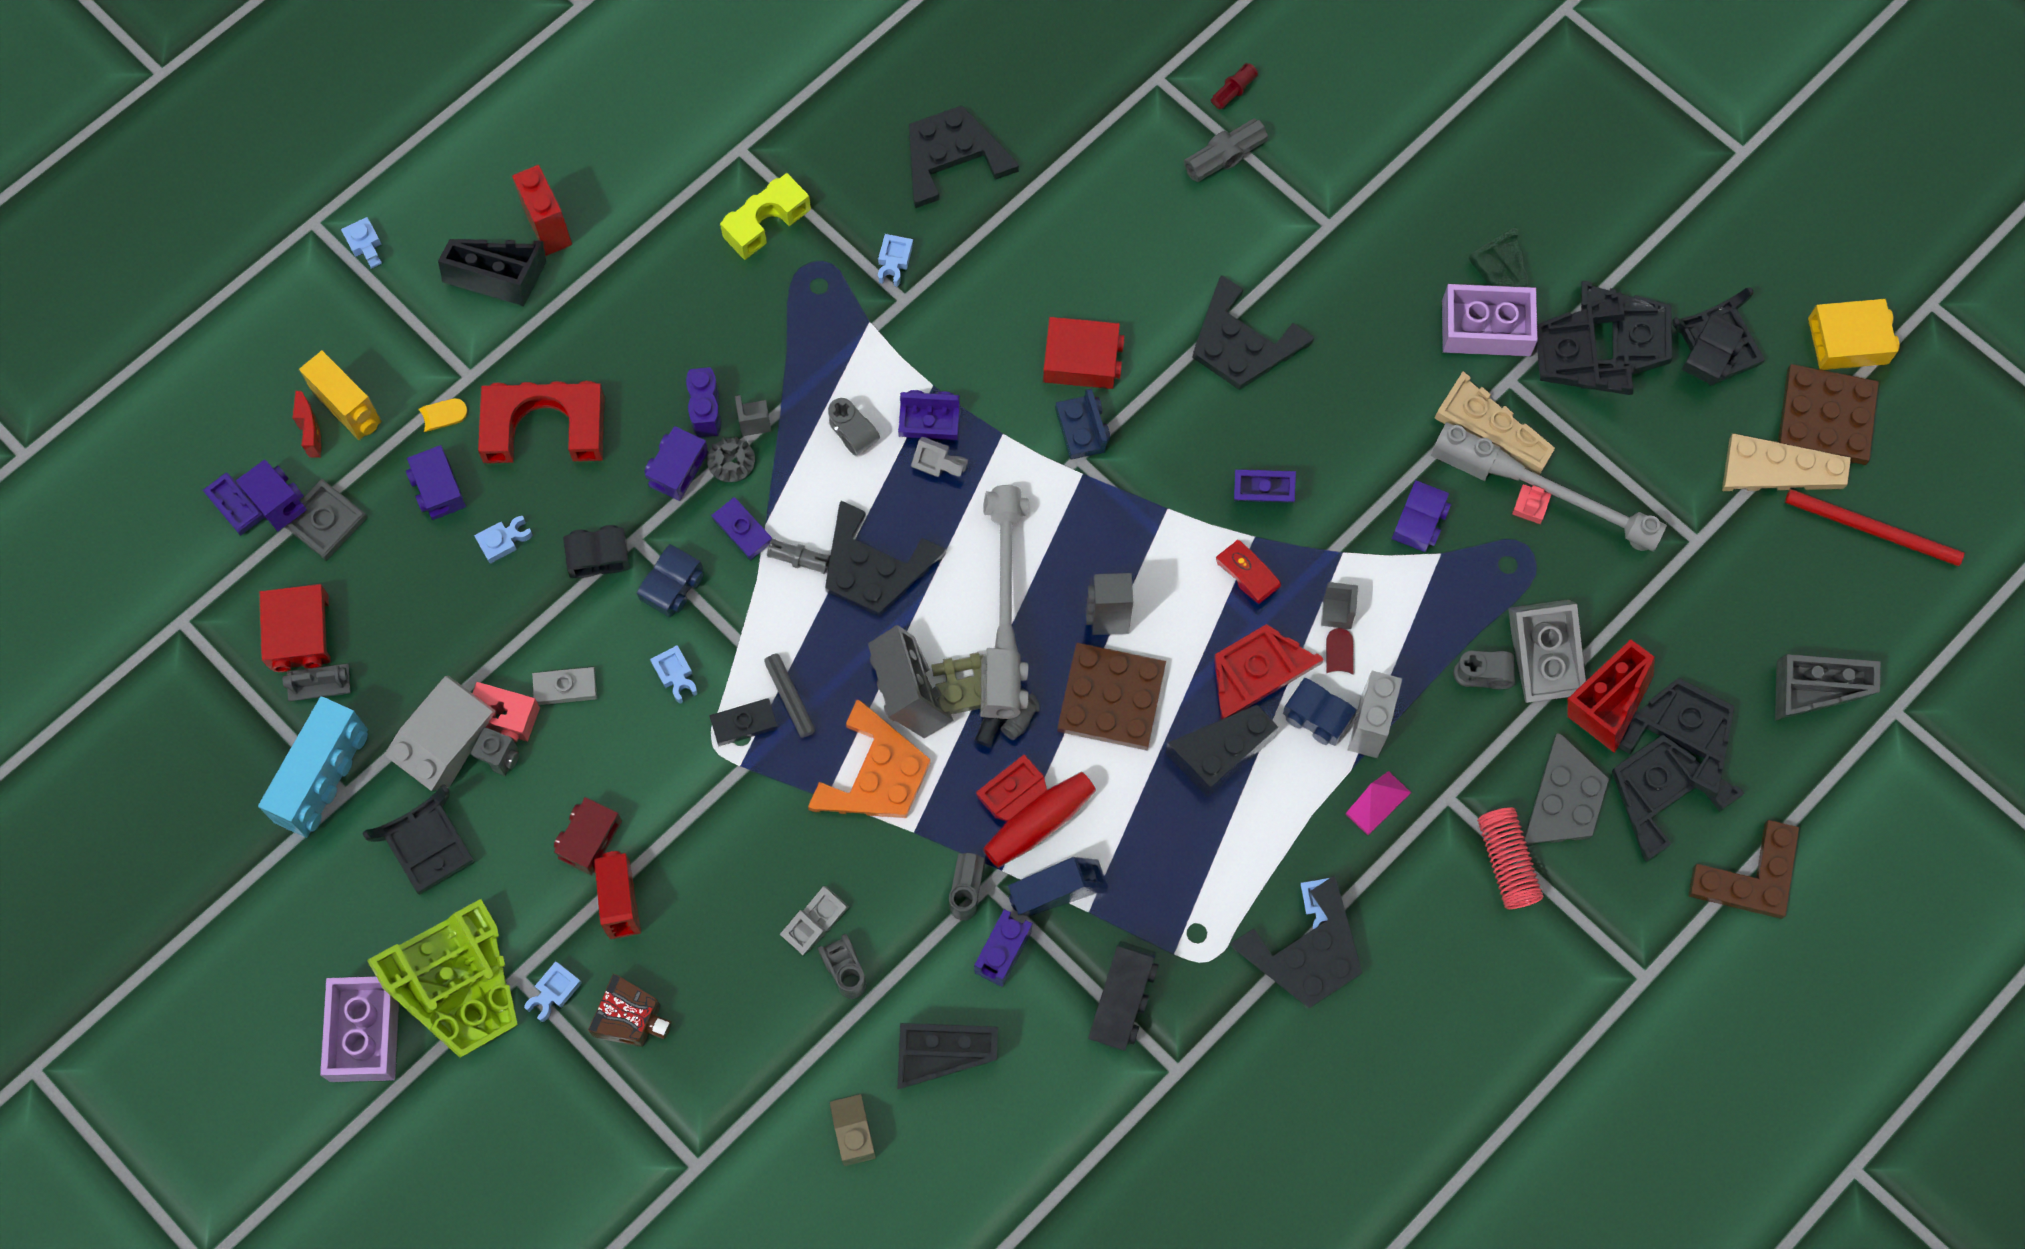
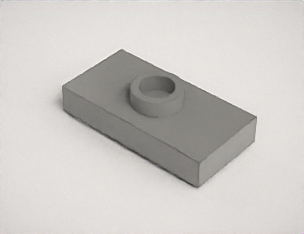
M594 667L532 673L533 697L538 705L597 699L596 671Z

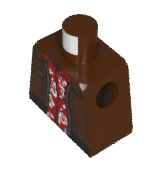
M613 974L588 1031L593 1037L643 1047L649 1034L665 1039L670 1031L672 1021L657 1016L661 1005L656 998L620 976Z

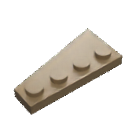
M1463 371L1439 408L1435 419L1444 424L1448 422L1452 425H1460L1471 434L1480 438L1490 439L1493 444L1501 447L1504 452L1525 466V468L1540 475L1555 448L1527 424H1520L1513 418L1514 413L1506 406L1501 408L1490 398L1491 394L1483 387L1480 389L1470 382L1471 377Z
M1732 434L1729 438L1722 491H1733L1734 489L1760 491L1761 488L1790 490V488L1802 487L1805 490L1844 489L1848 484L1851 458Z

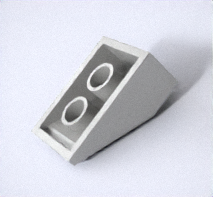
M1568 599L1508 608L1512 641L1525 702L1529 703L1571 696L1586 682L1577 603Z
M445 676L399 729L384 755L429 790H438L444 784L448 788L471 753L483 728H486L495 710L450 676Z

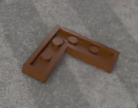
M1771 820L1765 822L1756 878L1696 864L1693 867L1688 896L1783 919L1786 916L1799 827Z

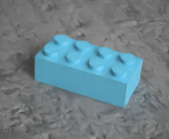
M320 696L258 805L275 824L305 838H308L311 831L313 832L318 828L324 807L333 801L337 793V784L342 776L344 777L348 774L357 749H361L367 740L368 728L355 711Z

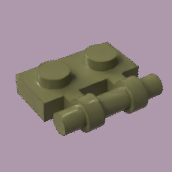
M979 652L972 653L967 658L957 660L947 658L943 659L942 663L931 665L933 677L946 676L947 682L935 684L942 694L938 697V701L944 712L956 714L981 709V659L983 655H979ZM972 669L973 677L956 680L955 672Z

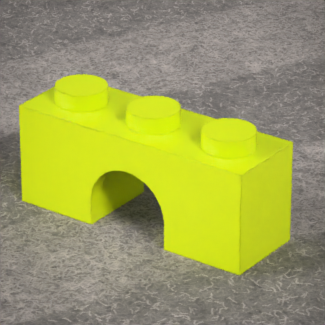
M788 173L784 174L781 178H775L768 184L765 190L758 195L751 196L745 202V205L724 217L720 223L722 236L746 260L767 244L765 230L760 225L761 221L767 217L774 216L781 218L788 226L792 225L811 210L809 195Z

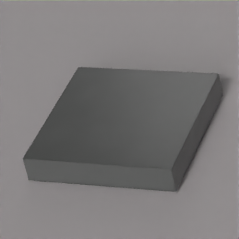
M321 479L301 500V503L307 510L284 528L327 561L368 517L362 510Z

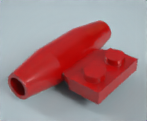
M1025 755L1021 756L976 791L979 800L996 819L1006 821L1005 825L984 846L985 854L997 868H1000L1031 851L1067 823L1096 792L1095 786L1083 772H1079L1047 790L1042 773Z

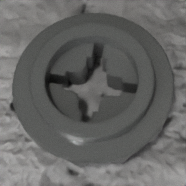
M736 436L729 439L723 437L718 443L712 444L710 452L707 453V464L710 472L717 479L724 482H736L750 474L755 464V455L747 441L744 442ZM723 453L728 455H733L734 453H737L736 460L738 464L736 462L733 463L732 461L726 464V459Z

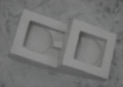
M823 886L806 908L796 914L780 935L802 955H805L848 910L849 906L827 886Z

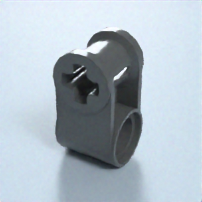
M837 398L829 404V425L854 456L857 457L880 439V435L873 424L859 412L850 400Z
M1467 651L1461 656L1459 662L1454 667V679L1458 684L1465 687H1486L1497 690L1512 688L1515 685L1514 655L1505 651Z
M847 934L841 935L840 940L826 947H817L828 972L831 973L839 992L848 999L859 998L863 995L867 985L866 979ZM856 975L860 978L858 984L853 987L843 985V981L847 976Z

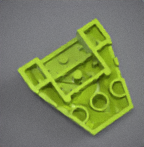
M482 899L453 913L447 920L400 945L396 944L367 960L382 988L460 1058L518 1025L510 986L506 985L503 972L505 962L503 956H500L497 937H499L497 925Z

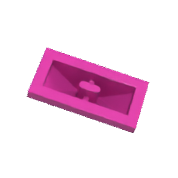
M1388 771L1370 784L1345 815L1365 834L1370 835L1411 792Z

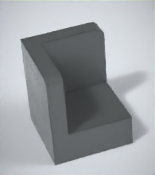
M741 395L735 396L742 436L772 432L766 400L742 404Z
M1327 583L1322 604L1321 626L1344 629L1352 628L1357 608L1358 585Z

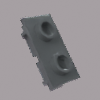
M349 664L288 671L287 676L282 678L283 686L288 690V701L351 693Z

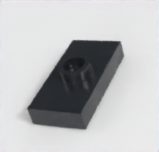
M769 698L709 715L718 747L778 729Z

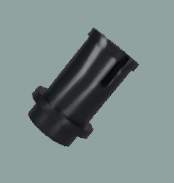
M983 717L973 741L984 747L992 748L999 726L1004 724L1005 719Z

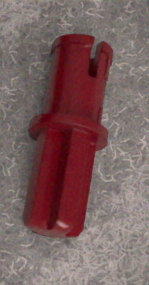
M1245 63L1235 75L1225 79V85L1213 95L1211 103L1217 109H1223L1235 96H1241L1246 86L1258 77L1257 69L1252 64Z

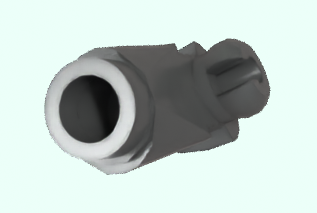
M1033 692L1028 694L1027 709H1021L1019 716L1007 719L1001 727V731L1011 740H1015L1018 736L1024 734L1034 713L1040 712V703Z

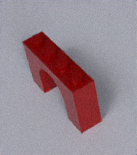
M556 381L546 385L523 382L520 385L493 383L490 386H481L478 452L483 463H513L516 427L526 414L540 408L559 410L569 418L568 450L573 461H603L605 395L601 383L582 381L579 384H566Z

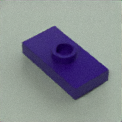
M227 472L203 489L206 496L240 536L265 518Z
M735 497L711 515L717 525L750 561L770 545L772 537Z

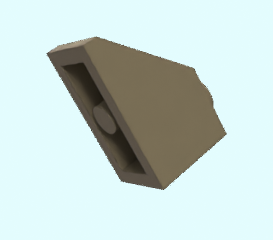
M861 1094L831 1101L830 1107L843 1165L848 1166L876 1159Z

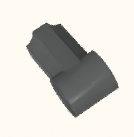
M963 853L958 854L952 889L949 894V909L951 914L959 920L971 919L977 911L985 858L977 854ZM960 897H966L972 903L968 907L961 908L955 904V901Z

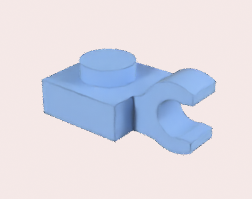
M368 217L341 229L355 257L364 254L371 269L382 264L374 249L382 244Z

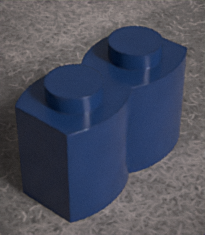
M670 544L663 551L654 568L637 591L639 600L668 617H671L675 612L679 613L687 602V592L692 587L696 588L703 579L704 572H702L703 566L701 561Z
M1304 677L1285 705L1283 714L1286 716V721L1298 729L1304 727L1313 733V738L1323 745H1328L1329 743L1336 746L1354 719L1357 709L1345 700L1330 694L1319 684Z

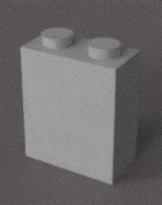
M1371 671L1360 698L1348 751L1378 758L1389 734L1402 678Z

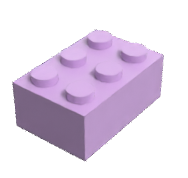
M1448 284L1442 299L1443 353L1531 356L1537 343L1536 288Z
M377 977L326 978L320 1075L329 1082L395 1080L399 1002L382 988Z

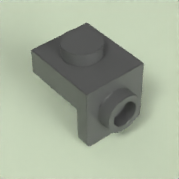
M483 728L471 751L473 757L487 762L495 773L506 776L509 769L514 768L519 758L518 747L514 740L489 728Z

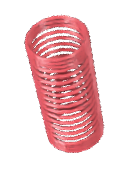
M1513 807L1488 812L1477 820L1480 831L1483 832L1482 836L1485 837L1483 841L1486 842L1485 846L1488 848V857L1491 858L1490 862L1493 864V873L1496 874L1497 884L1500 885L1498 889L1501 890L1500 894L1503 896V905H1505L1504 908L1517 909L1532 905L1544 897L1541 892L1542 889L1539 888L1540 884L1537 883L1539 879L1535 878L1537 874L1533 873L1535 871V868L1532 867L1534 863L1530 862L1532 858L1528 857L1530 852L1527 851L1528 847L1525 846L1527 842L1523 841L1525 837L1522 835L1523 831L1520 830L1522 826L1518 825L1520 821L1517 820L1518 815ZM1508 823H1513V824H1511V825H1508V826H1505V827H1502V828L1494 829V828H1496V827H1500V826L1506 825V824H1508ZM1516 828V829H1513V830L1508 831V832L1496 834V833L1501 832V831H1504V830ZM1518 833V834H1516V835H1513V836H1510V837H1507V838L1498 839V838H1501V837H1504V836H1507V835H1510V834ZM1513 839H1518V840H1515V841H1513V842H1509V843H1506V844H1501V843H1504V842H1506V841H1510V840H1513ZM1520 844V845L1515 846V847H1512V848L1504 849V848L1509 847V846H1513V845ZM1515 850H1520V851L1515 852V853L1503 855V854H1506V853H1509V852H1512V851H1515ZM1518 855H1523V856H1520V857H1517V858H1514V859L1506 860V859H1509V858H1511V857H1515V856H1518ZM1525 860V861L1520 862V863H1516V864H1513V865H1509V864L1514 863V862H1518V861ZM1525 866L1519 869L1511 870L1517 867ZM1528 871V872H1525V873H1522V874H1518V875H1515V876H1511V875H1514V874H1517V873H1520V872Z

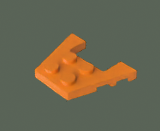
M856 700L846 722V728L873 738L872 745L851 791L846 793L819 782L808 805V809L812 812L832 811L839 812V814L861 813L867 816L907 818L931 764V760L863 702Z

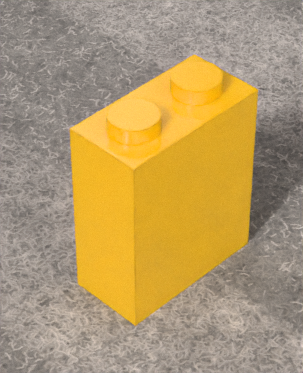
M1886 299L1816 305L1808 317L1820 370L1886 365L1891 362L1899 351V339L1894 335L1892 327L1893 313L1888 309Z
M322 350L299 368L312 393L358 440L372 434L377 429L378 424L382 421L369 397Z

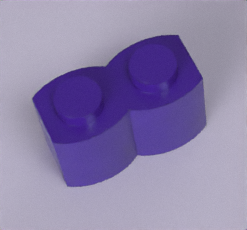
M711 367L689 369L686 385L690 397L688 412L693 431L699 438L718 436L721 431V417L718 409L719 391L714 372Z
M1415 480L1392 540L1426 552L1428 545L1435 546L1441 529L1436 528L1439 518L1442 520L1446 519L1451 503L1446 502L1449 493Z

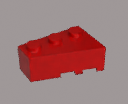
M1629 640L1568 697V717L1615 753L1654 676L1655 657L1633 640Z

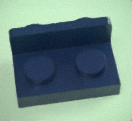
M1092 388L1085 390L1084 397L1056 402L1055 410L1070 460L1105 453L1107 441H1110V431L1107 423H1102L1100 417L1102 414L1101 401L1099 397H1094Z

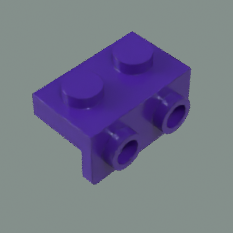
M919 390L901 392L898 436L958 440L960 396L946 391L938 392L937 394L924 393Z

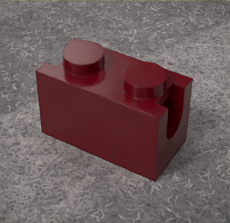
M584 797L581 805L576 804L569 817L571 822L566 831H561L554 843V853L558 855L560 861L592 876L595 871L594 859L602 858V854L607 850L622 820L617 812Z

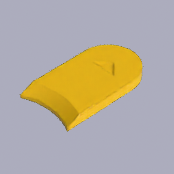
M456 398L426 405L418 409L424 417V432L460 423L466 418L468 413L466 404Z

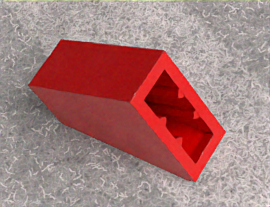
M619 851L604 853L602 858L594 859L601 926L609 939L641 934L630 860L626 853L621 854Z

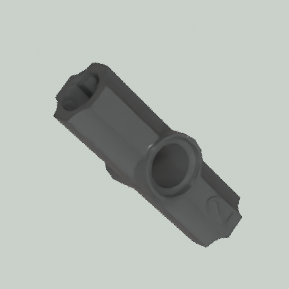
M1253 118L1230 133L1228 131L1218 133L1205 148L1184 160L1187 174L1192 180L1199 182L1221 168L1227 170L1234 167L1243 159L1246 153L1268 140L1265 126L1260 120Z

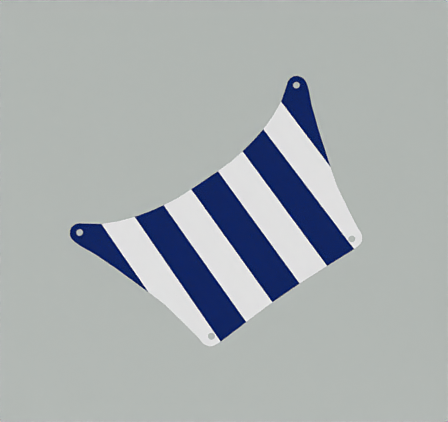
M824 261L810 262L794 274L789 288L787 301V352L765 531L772 539L794 546H798V544L805 545V549L824 555H831L838 508L842 500L866 513V517L853 539L904 563L909 562L921 538L946 548V554L940 561L935 562L921 579L918 578L907 589V592L886 612L878 617L825 591L828 567H826L827 572L825 574L801 566L797 569L792 567L791 563L768 558V547L761 552L756 585L717 713L769 698L778 729L753 736L751 741L744 746L730 743L718 747L712 726V745L718 755L740 767L814 794L819 782L849 793L874 740L871 737L846 728V722L856 700H859L931 760V764L907 818L872 817L916 833L962 854H977L985 858V864L994 868L997 867L987 857L983 848L1005 825L1006 821L996 819L979 800L976 791L1023 755L1042 773L1047 790L1071 776L1083 772L1096 788V792L1067 823L1034 849L997 869L1021 880L1072 857L1098 859L1109 889L1070 902V904L1176 956L1198 963L1209 962L1222 954L1228 947L1237 927L1311 816L1365 756L1347 750L1356 715L1336 746L1329 743L1328 745H1323L1313 738V733L1304 727L1298 729L1286 721V716L1283 714L1284 707L1303 678L1305 677L1319 684L1330 694L1345 700L1357 710L1362 692L1372 670L1402 678L1391 722L1392 726L1458 654L1483 629L1522 596L1536 576L1537 563L1534 553L1526 544L1512 539H1502L1441 554L1388 556L1343 553L1302 547L1217 527L1150 502L1048 459L1004 435L962 406H960L958 440H930L949 446L947 455L960 456L967 459L968 463L965 472L962 471L959 477L943 470L942 474L937 477L913 468L911 465L920 438L898 436L900 393L919 390L924 393L937 394L942 391L932 385L907 363L870 323L839 269L833 264ZM815 278H824L828 282V290L820 295L814 294L810 290V282ZM837 398L850 400L859 412L873 424L880 435V439L857 457L847 449L841 438L829 425L828 407ZM1000 485L1016 486L1021 490V498H1028L1029 507L1027 516H1021V521L1012 525V626L1018 652L1021 655V662L1028 663V677L1026 681H1021V689L1028 691V694L1033 692L1040 703V712L1034 713L1025 733L1018 736L1015 740H1011L1001 731L1003 724H1000L992 748L984 747L973 741L983 720L981 709L951 714L954 721L924 739L897 721L890 720L884 711V705L886 704L883 694L877 686L878 677L876 670L870 662L871 653L868 643L896 625L915 637L930 670L925 674L932 688L935 687V684L947 682L945 675L933 677L932 664L942 663L943 659L952 658V660L970 657V654L979 652V655H983L987 648H995L1000 611V525L994 523L990 515H984L983 503L986 491H992L994 487ZM1236 540H1240L1281 582V587L1259 604L1242 591L1238 586L1237 580L1217 564L1216 556ZM1512 556L1516 559L1518 568L1515 573L1505 574L1500 571L1498 561L1501 557ZM1132 573L1133 608L1129 634L1092 635V625H1086L1085 613L1088 585H1090L1089 578L1094 574ZM1328 582L1358 585L1356 615L1352 628L1346 629L1353 637L1354 675L1343 671H1334L1326 674V638L1331 630L1336 629V627L1321 626L1323 597ZM1267 624L1279 631L1283 637H1290L1300 643L1299 646L1314 655L1316 653L1321 655L1324 659L1323 663L1250 706L1258 705L1278 726L1276 736L1214 793L1207 797L1165 754L1167 743L1222 720L1214 656L1216 653ZM1076 643L1166 661L1148 751L1057 732ZM777 653L780 655L815 727V732L808 737H800L768 672L764 659L772 654ZM972 669L955 672L956 680L974 676ZM1194 923L1202 924L1207 930V938L1199 944L1192 943L1186 935L1188 927Z

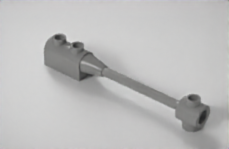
M1446 422L1431 454L1432 457L1483 481L1486 480L1490 473L1515 480L1520 479L1531 485L1543 488L1544 491L1623 527L1625 539L1630 541L1633 548L1640 551L1650 550L1654 552L1667 527L1666 524L1660 522L1655 516H1647L1638 512L1628 517L1531 472L1504 452L1501 447L1493 444L1490 439L1480 438L1471 434L1460 425H1452Z
M1000 485L994 487L992 491H986L983 503L984 515H990L991 520L1000 525V611L995 648H987L981 659V717L1000 719L1015 718L1020 715L1021 709L1026 710L1028 705V691L1021 690V681H1026L1028 677V663L1021 662V655L1018 652L1012 626V525L1020 522L1021 516H1027L1029 500L1028 498H1021V490L1013 485Z

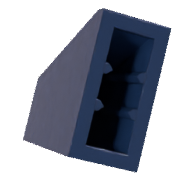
M1072 857L1008 885L1011 893L1009 896L1011 906L1018 915L1032 916L1109 889L1099 860Z

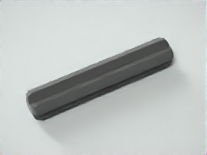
M776 653L764 659L765 665L800 737L805 738L815 732V727L780 655Z

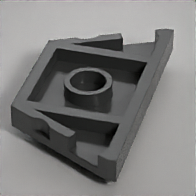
M1556 733L1528 822L1523 840L1527 842L1525 846H1532L1534 843L1542 842L1558 843L1568 839L1584 840L1590 839L1593 836L1609 778L1559 733Z

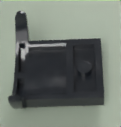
M1751 287L1743 289L1730 299L1704 312L1687 318L1678 319L1675 317L1673 319L1675 330L1682 334L1690 351L1693 349L1701 331L1712 314L1744 330L1741 339L1745 340L1737 356L1731 354L1727 363L1731 364L1732 367L1724 380L1762 365L1765 361L1737 310L1752 297L1753 289Z
M445 784L441 785L429 799L405 815L387 824L367 829L363 832V836L369 842L385 840L388 842L419 895L475 862L443 809L450 796V791Z

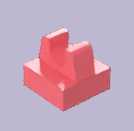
M1523 484L1512 515L1541 524L1551 494L1544 492L1543 488L1534 485L1530 487Z

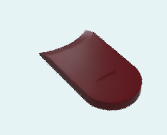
M1336 628L1327 635L1326 674L1334 671H1343L1354 675L1353 637L1346 629Z

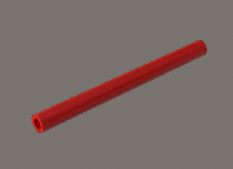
M1790 489L1786 496L1785 503L1947 563L1960 566L1965 553L1798 491Z

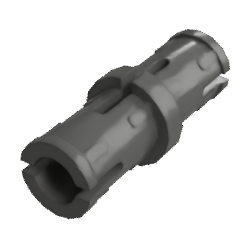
M776 539L771 540L770 544L772 546L769 545L767 550L768 558L791 563L792 567L797 569L801 566L821 572L822 574L827 572L826 567L829 566L830 555L805 549V545L798 544V546L777 541Z

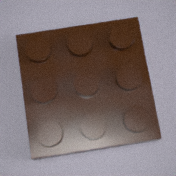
M1790 364L1787 369L1778 443L1850 457V462L1866 465L1870 461L1879 381Z
M1076 643L1057 732L1148 751L1166 661Z

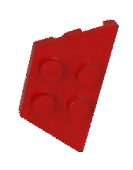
M1266 624L1214 656L1221 719L1247 709L1321 665L1324 659L1317 653L1314 655L1299 646L1300 643L1290 637H1283L1279 631Z

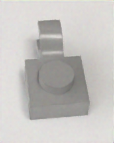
M921 437L918 441L911 467L937 477L942 474L943 470L960 477L962 471L965 472L968 460L960 456L947 455L949 446Z

